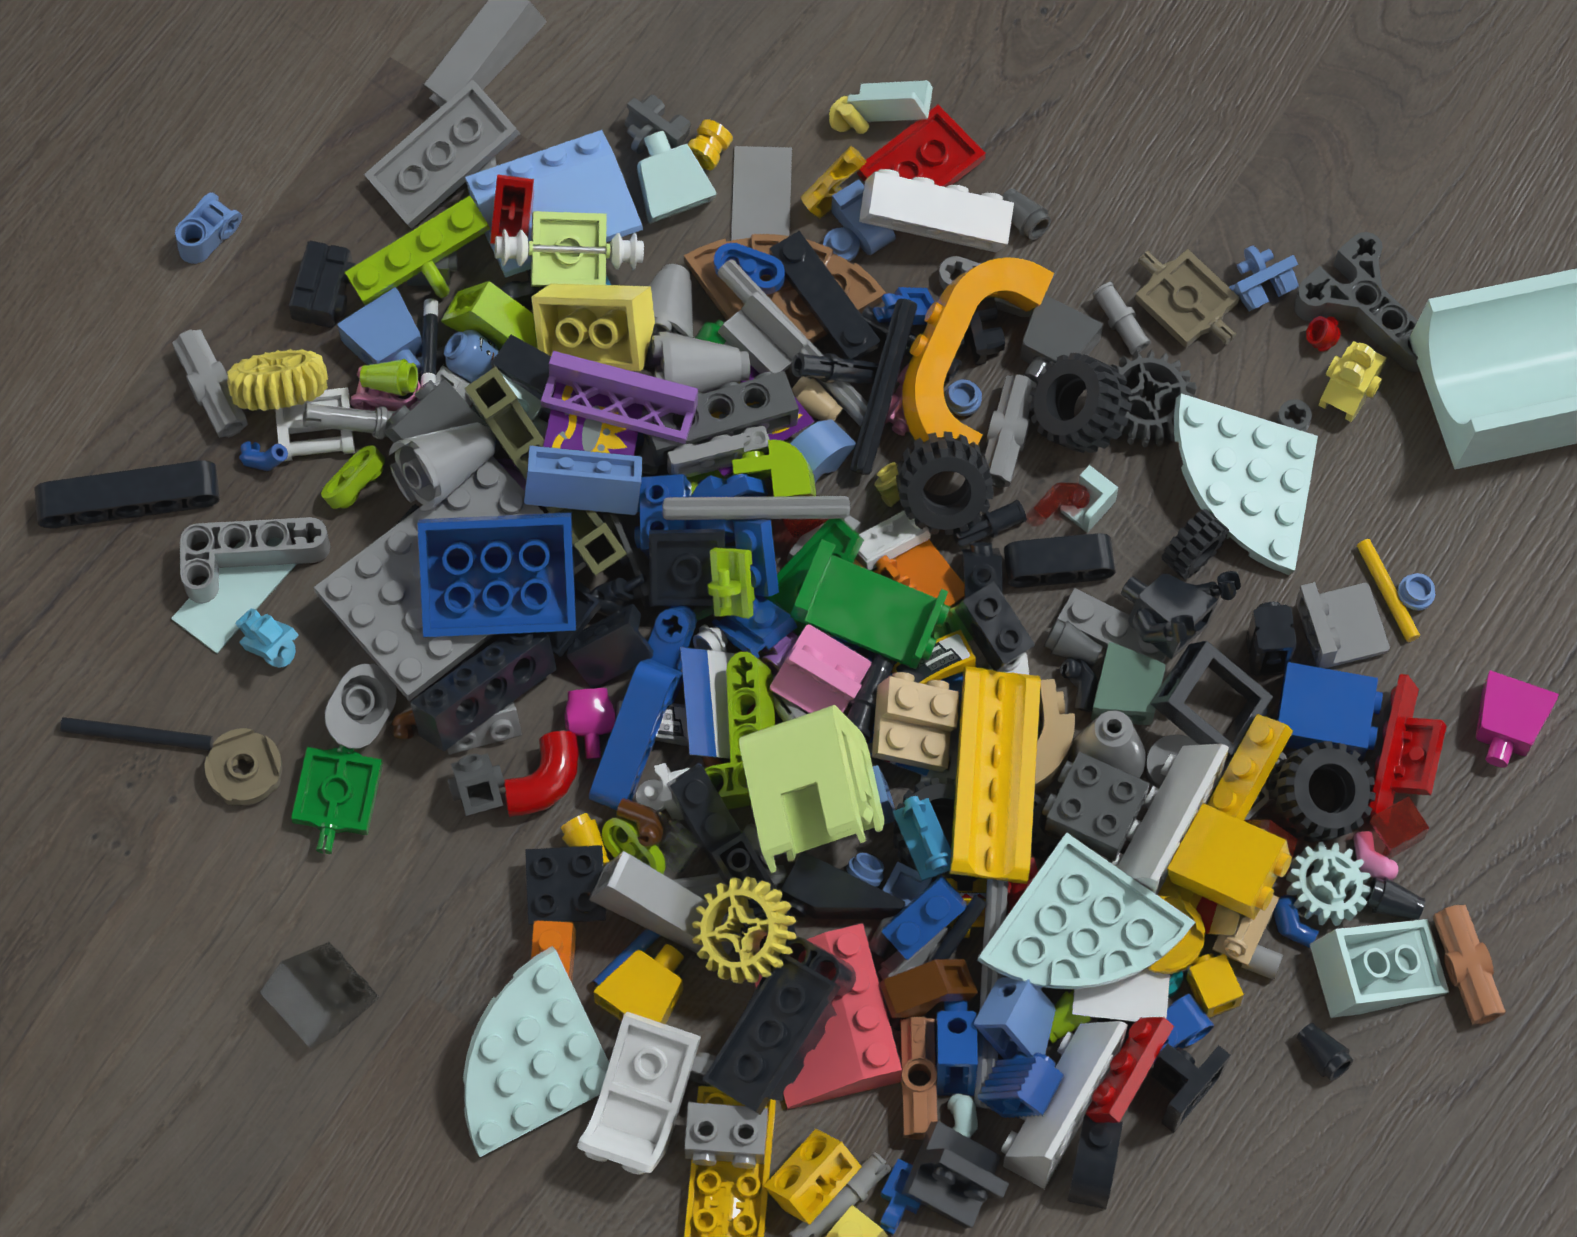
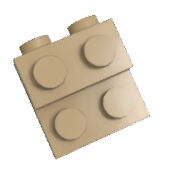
M897 672L892 674V677L889 676L877 685L872 757L943 772L948 768L950 732L957 728L959 692L949 690V683L945 681L931 680L926 684L914 682L915 677L910 673Z

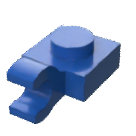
M898 287L894 294L888 293L881 297L885 304L884 307H874L872 310L878 322H890L896 301L898 299H909L917 304L913 325H927L925 316L934 300L927 288Z
M900 1159L897 1160L881 1192V1198L890 1201L880 1221V1227L893 1236L905 1209L917 1214L921 1206L920 1203L902 1194L913 1165Z

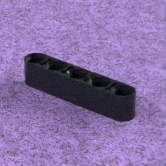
M205 460L47 481L38 484L34 488L37 523L40 527L49 529L211 507L220 501L216 464Z

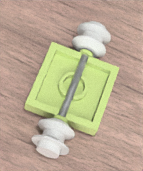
M533 211L531 241L528 242V237L523 230H519L516 237H509L506 229H503L502 236L495 237V258L501 259L502 266H505L508 259H516L518 266L521 267L527 260V257L531 256V287H547L550 284L606 285V259L610 258L616 270L619 269L622 262L629 263L632 270H635L636 263L643 262L644 244L643 241H637L636 233H633L630 240H622L620 233H616L611 243H606L607 214Z

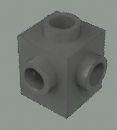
M488 753L483 755H466L458 762L451 763L454 777L447 779L453 801L461 799L466 816L503 806L499 788L505 787L500 765L492 766Z

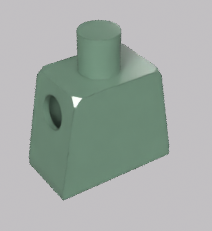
M1109 642L1091 720L1094 721L1107 711H1120L1129 717L1132 724L1151 725L1156 709L1150 703L1163 685L1162 680L1166 665L1131 649Z

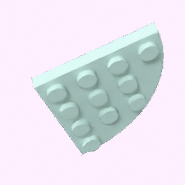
M1180 394L1175 401L1174 437L1175 442L1179 443V450L1184 464L1181 467L1183 475L1199 507L1202 510L1207 509L1229 529L1226 539L1231 537L1241 547L1250 552L1248 556L1271 569L1287 575L1292 574L1296 568L1318 436Z
M1066 832L982 951L977 961L1014 980L1026 981L1029 979L1030 983L1035 986L1054 989L1097 987L1133 976L1153 965L1183 939L1195 921Z
M553 946L533 957L513 974L514 978L488 1004L472 1036L463 1074V1081L465 1083L464 1114L469 1135L479 1157L591 1100L601 1093L609 1061L561 959Z

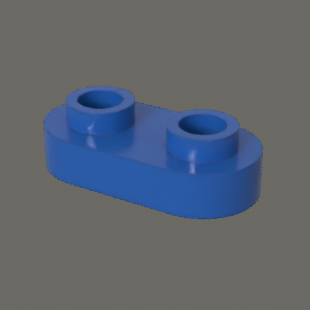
M738 243L724 244L715 252L714 269L717 275L720 267L732 259L765 294L777 292L784 284V266L774 256ZM770 275L772 279L770 281H763L760 277Z

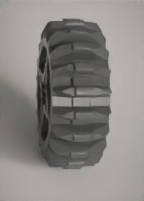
M1152 349L1148 351L1147 358H1142L1141 354L1136 350L1133 353L1132 361L1122 356L1119 359V366L1111 365L1119 370V374L1124 375L1127 383L1135 379L1137 380L1136 388L1131 390L1132 396L1127 398V402L1132 403L1131 411L1127 412L1125 416L1129 420L1126 427L1122 425L1119 431L1121 432L1120 436L1125 433L1128 434L1127 442L1129 445L1135 442V438L1142 439L1141 444L1144 448L1148 446L1149 440H1154L1156 445L1160 447L1163 445L1164 436L1172 442L1175 440L1174 410L1169 415L1159 418L1160 409L1169 407V403L1175 402L1180 394L1197 398L1194 395L1197 390L1196 383L1189 382L1191 378L1190 371L1179 372L1181 368L1180 360L1172 364L1167 363L1169 357L1167 353L1163 354L1161 359H1156ZM1143 390L1145 396L1150 397V401L1154 399L1153 407L1150 401H1146V397L1142 399ZM1133 415H1138V416L1142 417L1143 419L1137 418V417H1135V416H1133Z

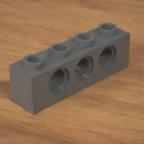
M785 371L777 373L764 372L757 375L753 380L742 383H726L718 390L704 394L698 392V405L686 444L698 445L706 443L719 435H729L730 437L744 433L746 428L765 426L768 434L796 426L799 408ZM749 402H758L763 406L759 408H751L746 404ZM647 410L642 411V417L649 414ZM671 412L660 417V420L665 427L680 431L681 428H678L676 424L683 422L685 416ZM714 412H723L727 416L725 418L718 419L713 417L711 414ZM644 434L656 466L666 464L668 452L683 445V443Z

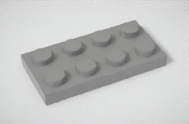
M472 79L364 175L412 229L466 182V176L479 171L521 133Z

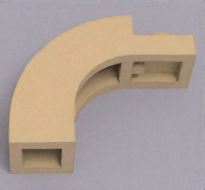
M1055 679L1041 680L1039 708L1043 727L1041 736L1037 740L1034 796L1047 788L1061 773L1068 760L1074 736L1075 714H1065L1063 691L1056 692Z

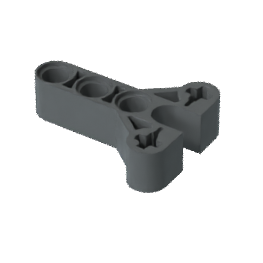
M1359 233L1337 251L1333 264L1350 281V284L1337 282L1319 266L1299 285L1294 302L1295 313L1305 321H1312L1314 318L1322 316L1354 322L1402 368L1410 372H1420L1417 364L1418 356L1409 349L1411 347L1410 335L1418 320L1382 287L1379 259L1383 249L1381 240L1373 233ZM1357 298H1366L1372 304H1361L1357 301ZM1383 323H1393L1398 329H1388Z

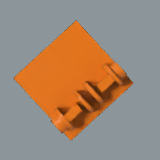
M929 539L893 559H889L885 555L875 563L877 569L873 572L935 598L938 597L941 589L948 591L944 604L950 607L964 598L963 581Z

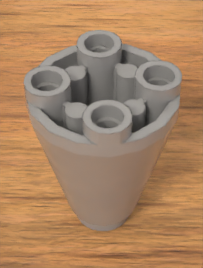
M665 265L649 285L651 286L655 318L652 336H656L657 332H670L693 338L690 274L686 268L680 265ZM646 356V360H645L644 366L650 367V368H654V366H648V361H647V356Z
M657 332L656 336H652V344H649L647 352L648 366H654V377L698 388V392L703 394L718 390L726 383L749 381L750 359L748 351H740L736 347L670 332Z

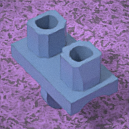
M1250 246L1244 250L1246 260L1237 264V268L1241 274L1251 270L1254 275L1235 283L1229 288L1236 295H1239L1247 310L1251 311L1269 302L1262 288V282L1270 279L1278 297L1299 287L1296 275L1292 269L1298 263L1294 255L1266 268L1265 263L1274 258L1272 251L1267 249L1260 253L1255 246Z

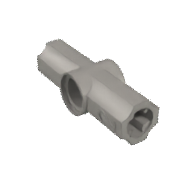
M190 329L179 334L178 338L172 342L174 351L187 373L186 379L199 406L203 405L218 437H231L240 433L248 425L242 409L233 404L232 397L229 395L228 375L222 363L216 361L201 329Z
M1018 374L1006 376L998 409L993 412L986 440L988 446L984 455L989 466L993 487H1010L1019 451H1023L1030 424V419H1028L1030 414L1029 403L1034 401V396L1030 394L1032 387H1037V383L1030 380L1027 376Z

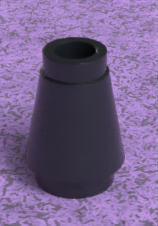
M1384 877V879L1373 878L1369 886L1372 888L1371 893L1365 899L1367 901L1365 906L1372 908L1373 913L1415 920L1420 918L1425 906V898L1419 897L1387 877Z
M1314 1023L1308 1024L1298 1033L1296 1039L1301 1043L1302 1048L1321 1077L1327 1076L1330 1081L1336 1080L1352 1065L1353 1058L1349 1055L1350 1050L1318 1028Z

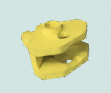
M1353 341L1347 347L1342 358L1338 356L1333 358L1326 372V376L1330 377V380L1320 399L1319 406L1325 409L1330 404L1346 412L1345 419L1352 422L1367 397L1373 398L1382 381V378L1378 376L1387 357L1375 352L1367 344Z

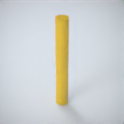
M1365 539L1359 542L1357 548L1407 642L1416 640L1420 637V633L1405 605L1399 599L1398 592L1371 540Z

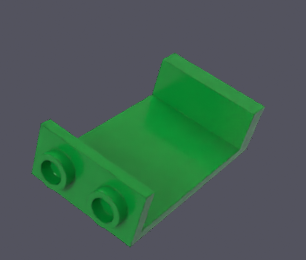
M822 539L795 601L790 618L811 625L915 670L921 658L928 661L937 641L930 637L935 625L942 628L950 606L944 604L948 591L941 589L938 597L935 598L832 555L836 545Z

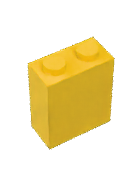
M1202 803L1167 870L1172 883L1255 920L1260 909L1264 911L1269 906L1274 894L1272 886L1278 876L1283 877L1286 874L1292 857L1290 856L1285 839Z

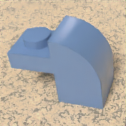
M832 419L819 421L811 425L790 443L802 453L809 463L814 474L815 483L822 474L835 472L856 446V442Z

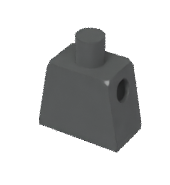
M1045 295L1041 305L1035 307L1022 342L1020 358L1030 364L1023 376L1029 377L1030 380L1038 385L1039 381L1036 378L1039 373L1044 374L1046 372L1045 366L1050 361L1057 363V357L1063 354L1068 357L1070 353L1089 355L1101 340L1103 323Z

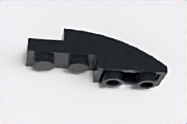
M698 763L666 783L683 812L682 816L728 887L732 878L741 879L743 883L746 877L756 879L757 884L760 881L770 883V891L777 889L745 833L737 826L701 764ZM747 899L748 906L753 909L754 915L763 910L761 905L754 899Z

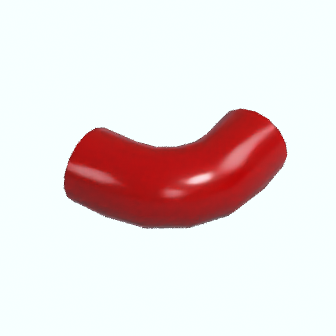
M554 731L544 734L539 738L541 755L539 768L531 775L525 777L505 779L509 817L529 815L548 809L567 794L577 775L579 751L577 735L571 731Z

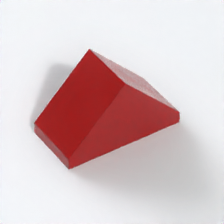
M497 174L490 244H495L496 236H502L503 229H506L509 237H516L519 230H523L526 236L529 237L534 202V179Z

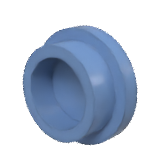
M835 228L829 231L823 241L824 246L833 249L834 254L847 261L855 258L860 248L859 238L848 228Z
M958 380L947 388L945 402L952 413L959 416H968L979 409L982 402V394L979 387L973 382Z
M1416 573L1402 579L1398 586V596L1406 607L1413 610H1424L1434 601L1435 587L1429 577Z
M858 853L856 857L849 860L846 866L850 875L875 887L879 886L883 880L882 872L884 865L871 854Z

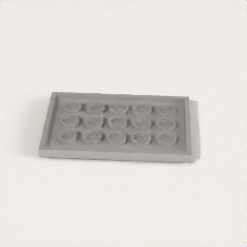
M494 456L488 459L439 505L431 510L423 511L418 508L314 586L317 596L408 701L496 635L423 637L417 525L419 519L545 514L537 505H527L524 503L525 491ZM573 547L575 575L586 564Z

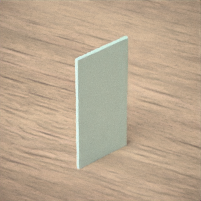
M272 538L266 545L271 547L278 546L283 539ZM240 540L233 549L242 547L245 541ZM297 564L219 568V590L215 598L207 603H196L189 598L171 619L218 654L239 630V627L235 624L236 621L249 609L257 610Z

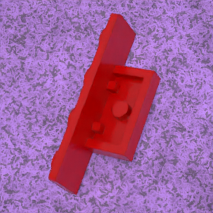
M1407 674L1399 675L1397 686L1393 687L1391 692V714L1389 721H1386L1383 727V749L1375 762V785L1373 790L1370 791L1376 793L1375 801L1368 803V806L1372 808L1370 815L1380 827L1388 828L1395 793L1431 796L1447 727L1443 720L1413 718L1419 689Z

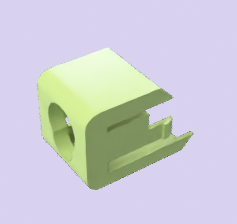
M835 705L739 738V746L761 852L771 873L777 872L774 861L775 855L786 852L787 859L790 862L795 860L797 853L857 834L860 843L866 842L865 830L874 827L876 832L883 830L885 820L867 742L862 732Z

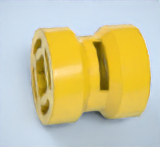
M704 119L697 128V137L691 139L687 145L703 169L713 170L720 161L719 154L729 147L733 141V136L721 124L710 119Z

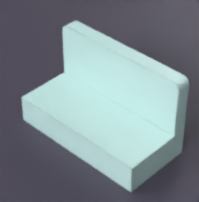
M928 80L861 84L859 94L848 95L847 103H851L867 122L928 119L933 87Z

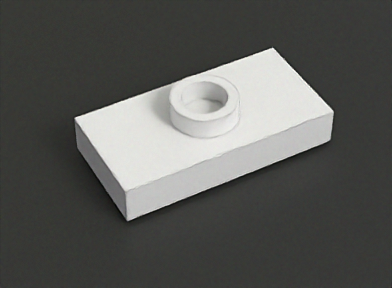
M904 510L859 534L864 539V542L856 559L865 569L872 570L877 567L875 563L881 557L887 555L889 559H893L930 539L929 529L927 526L923 529L917 527L914 519L909 520Z

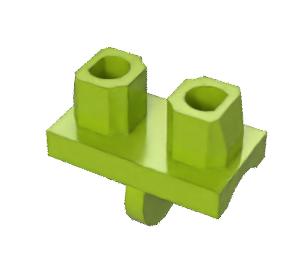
M713 548L710 550L712 582L708 584V593L713 596L714 616H739L749 619L754 615L753 601L755 600L750 570L752 552L746 549Z

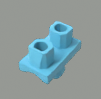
M252 608L236 621L235 624L245 635L239 642L245 650L263 657L268 664L278 668L287 666L294 659L296 649L292 640H295L299 634L293 627L274 620L268 614L261 616L257 610Z

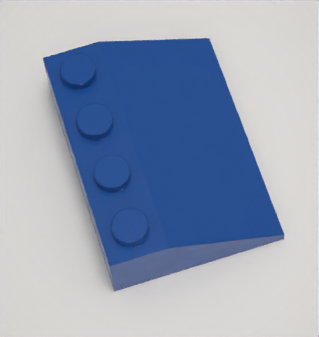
M571 513L419 519L417 525L423 637L576 631Z

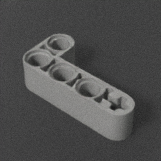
M312 517L197 523L190 525L184 529L180 538V575L186 594L190 600L196 603H207L213 600L219 590V568L320 562L327 557L331 547L326 526L321 520ZM315 537L314 542L309 543L310 538ZM272 538L283 539L278 546L271 547L266 545ZM291 538H294L295 545H292ZM235 540L245 541V544L240 548L233 549L228 547ZM198 542L208 543L203 550L195 551L191 549ZM204 576L208 578L202 585L191 584L197 577Z

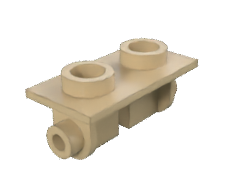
M1273 895L1267 909L1264 911L1260 909L1255 920L1241 914L1235 935H1219L1212 950L1220 954L1225 953L1227 957L1248 966L1279 897Z

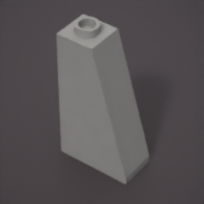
M488 0L424 85L433 93L429 99L439 107H442L472 79L483 90L537 34L547 21L529 0Z
M624 851L605 865L591 895V901L698 953L704 945L695 944L691 939L701 934V929L694 928L691 923L702 921L703 915L699 914L696 908L699 906L707 908L709 903ZM727 913L725 914L721 925H723L727 921L729 916ZM722 941V946L728 955L734 945L732 942Z

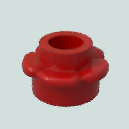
M1319 316L1314 318L1307 328L1306 338L1308 342L1321 352H1325L1335 346L1340 338V329L1337 327L1338 321L1333 317L1325 318Z

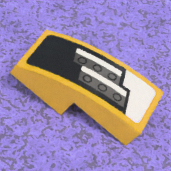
M958 630L936 639L937 641L929 660L921 658L916 670L897 662L893 667L892 674L897 672L910 673L915 677L914 682L926 684L931 680H941L963 672L965 666L976 667V657L962 631Z

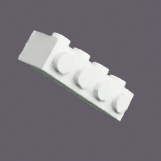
M889 169L875 171L865 180L859 222L996 253L1008 245L1014 203L1003 200V196L999 194L982 193L978 195L969 193L968 188L960 185L938 186L934 185L932 179L925 177L907 179L899 177L900 174L897 171Z

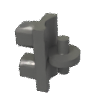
M653 94L641 102L634 97L627 104L629 113L625 120V125L629 127L627 134L634 138L631 145L633 151L638 154L644 152L647 149L644 138L660 131L665 132L671 149L683 145L691 128L690 121L685 117L676 114L667 122L661 117L665 112V105Z

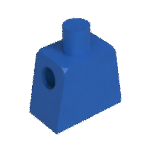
M944 1001V1011L937 1012V1096H953L954 1094L974 1096L978 1048L977 1028L974 1026L977 1014L973 1011H967V1001Z

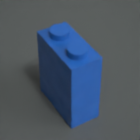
M1288 662L1283 677L1277 721L1287 724L1293 730L1285 747L1299 750L1314 743L1332 741V745L1337 743L1347 745L1346 752L1355 750L1360 754L1357 760L1363 761L1367 749L1374 750L1378 727L1371 726L1373 714L1379 715L1382 704L1383 692L1376 691L1378 678Z

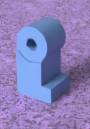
M858 179L832 195L831 212L844 228H848L859 238L861 249L868 255H872L895 241L896 238L893 229L859 222L864 185Z

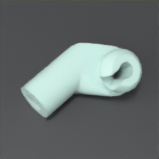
M954 1094L950 1097L947 1104L948 1109H950L954 1116L955 1126L952 1129L971 1138L978 1128L975 1103L968 1095Z

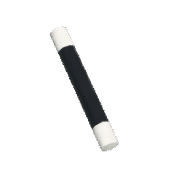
M426 299L424 301L421 387L429 380H432L434 384L436 383L438 301L435 299Z

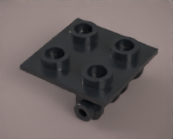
M602 845L525 849L528 925H534V921L571 923L606 921V908L590 900L603 871Z

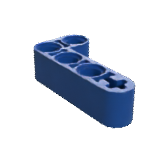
M651 659L639 662L631 678L591 786L590 800L615 810L618 809V805L623 798L633 800L667 706L674 703L683 683V673Z

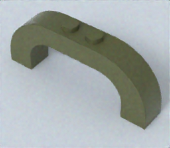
M495 366L465 387V391L524 479L527 480L529 446L543 447L545 440L522 408L516 394ZM544 506L548 513H571L573 547L594 576H597L627 555L607 524L602 522L595 511Z

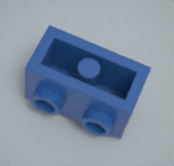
M684 474L641 477L637 512H640V526L635 527V543L637 548H641V551L648 559L649 530L690 529L688 520L664 519L662 509L663 500L666 497L692 496L691 483Z

